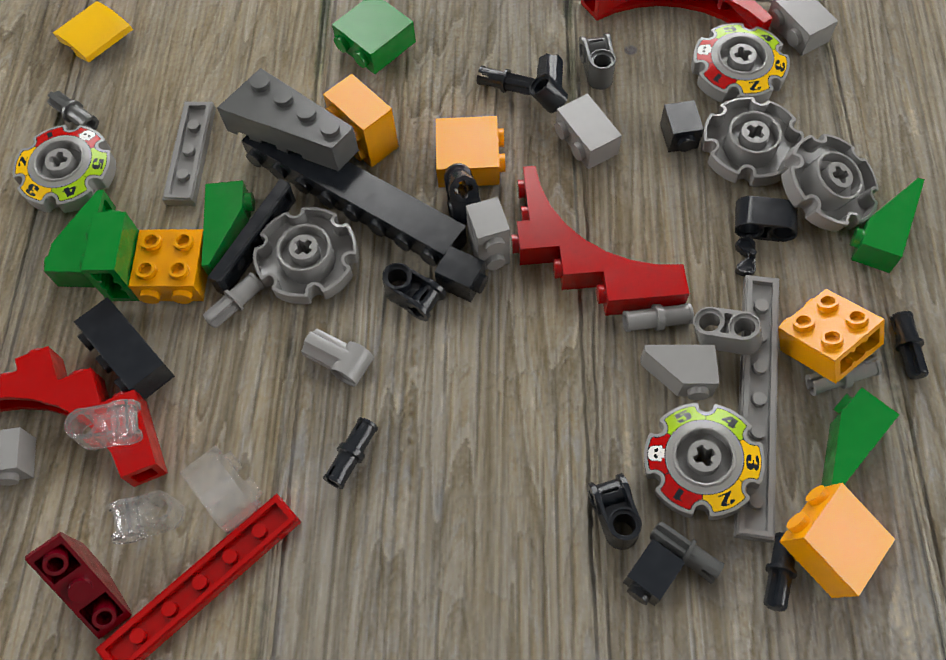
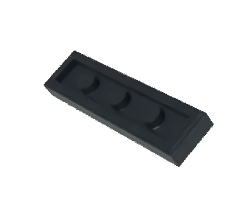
M279 179L208 276L218 293L225 295V290L230 291L235 287L253 262L254 248L264 244L260 237L262 230L273 219L285 212H289L296 202L289 182Z

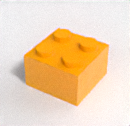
M350 74L323 94L327 107L325 109L354 128L359 149L354 155L359 161L364 160L370 167H373L399 147L392 108L353 74Z

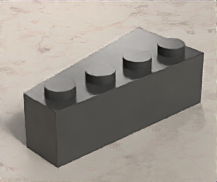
M262 68L257 70L217 107L228 132L236 135L240 132L248 135L250 140L262 143V141L276 145L278 150L286 153L293 151L301 154L303 159L339 171L359 151L352 126Z

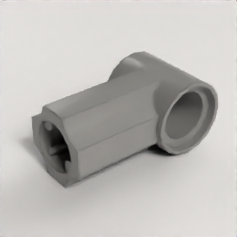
M315 329L313 332L310 331L304 340L301 350L303 356L328 368L336 378L353 387L358 384L374 360L373 354L362 345L352 341L347 344L319 329Z

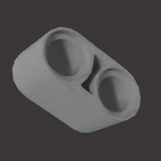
M705 307L700 309L693 318L696 336L701 345H715L718 351L742 355L753 354L762 346L761 322L753 313ZM710 325L718 326V328H716L713 331L704 330L707 326ZM749 330L753 332L747 337L738 335L742 331Z

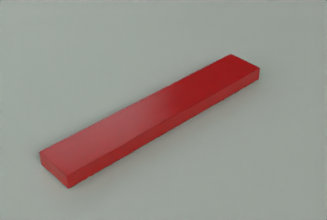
M276 493L95 648L102 660H145L301 523L300 519Z

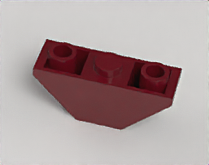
M59 532L25 556V561L98 639L132 616L130 608L107 569L84 543Z

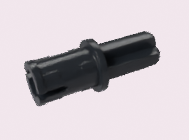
M480 66L478 72L489 77L477 75L476 81L478 85L499 88L503 93L512 91L531 95L529 87L534 78L511 73L510 69L501 71Z
M911 311L897 312L889 317L897 342L894 345L895 350L901 352L907 376L911 380L925 378L929 372L921 348L924 345V339L919 338L913 313Z
M785 532L775 534L771 562L765 567L766 572L769 574L763 602L768 609L784 612L787 609L792 579H795L798 574L794 569L796 559L779 542Z

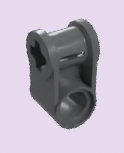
M604 33L603 37L588 39L585 36H580L579 55L584 66L588 84L592 88L599 90L610 87L613 83L616 63L610 33Z

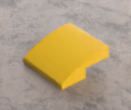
M96 1L54 31L53 34L59 42L71 47L77 57L91 62L133 29L117 13Z

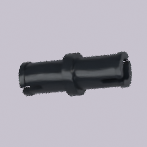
M362 417L357 419V423L346 441L341 442L337 447L339 453L327 473L323 476V479L335 488H344L356 464L362 463L365 458L363 452L378 430L375 423Z

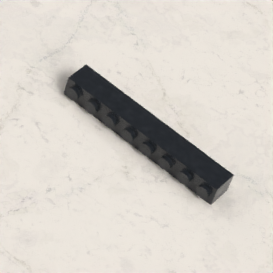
M248 135L242 139V144L247 153L246 158L254 166H262L268 169L277 179L291 182L300 192L314 195L326 207L337 208L351 221H360L367 225L374 234L390 238L399 248L404 251L411 250L420 255L422 260L431 266L439 265L450 246L462 250L467 243L465 225L350 162H347L339 171L303 159L301 154L293 151L286 153L278 150L276 145L262 141V143L250 140Z

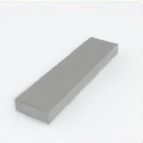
M184 101L162 198L165 205L196 206L216 111L213 102Z

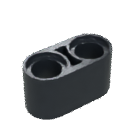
M761 196L741 197L736 201L735 233L740 237H746L747 234H751V238L757 240L791 241L798 234V207L795 208L788 199Z

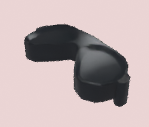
M747 234L746 237L740 238L735 243V250L746 258L736 265L735 272L744 277L745 275H754L756 271V243L751 238V234Z

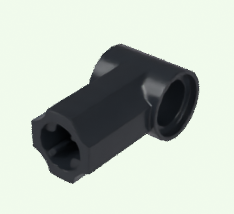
M546 53L539 58L537 77L532 81L529 93L547 112L554 113L557 112V108L565 105L568 93L562 88V58L557 54L550 55Z

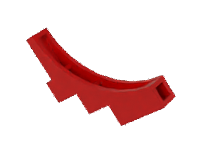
M581 0V5L596 21L614 13L654 6L694 10L721 19L728 24L743 23L747 29H754L758 26L768 31L773 18L755 0Z
M536 166L523 167V179L517 180L518 198H524L525 206H520L521 221H517V234H511L512 254L518 253L520 265L553 263L554 278H560L562 290L596 287L598 304H603L605 316L621 315L623 311L649 309L654 304H661L662 307L683 305L687 302L690 293L684 264H653L630 260L607 252L585 240L570 228L550 205L540 185Z
M49 346L33 349L27 354L15 358L17 370L0 374V412L20 409L50 411L72 417L89 426L98 434L110 451L120 477L133 487L168 474L147 401L135 389L118 392L110 399L105 380L91 367L73 371L67 376L63 359Z

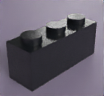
M108 297L74 321L82 331L77 336L90 352L96 349L100 353L95 359L108 374L112 371L117 374L118 378L114 380V383L121 391L135 389L144 399H147L175 377Z

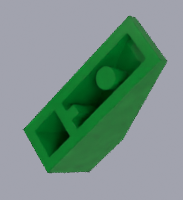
M918 177L872 215L863 229L857 227L850 242V246L855 247L851 257L852 261L887 273L893 270L903 257L925 179Z
M243 180L205 184L201 266L208 276L249 222L251 211H255L254 195L252 192H248Z
M97 190L51 243L49 254L44 259V272L58 287L95 288L80 269V257L85 252L87 243L86 229L91 224L93 212H108L116 209V206L104 190Z
M863 387L853 397L846 393L833 408L838 415L830 423L821 485L830 486L839 483L845 485L900 415Z

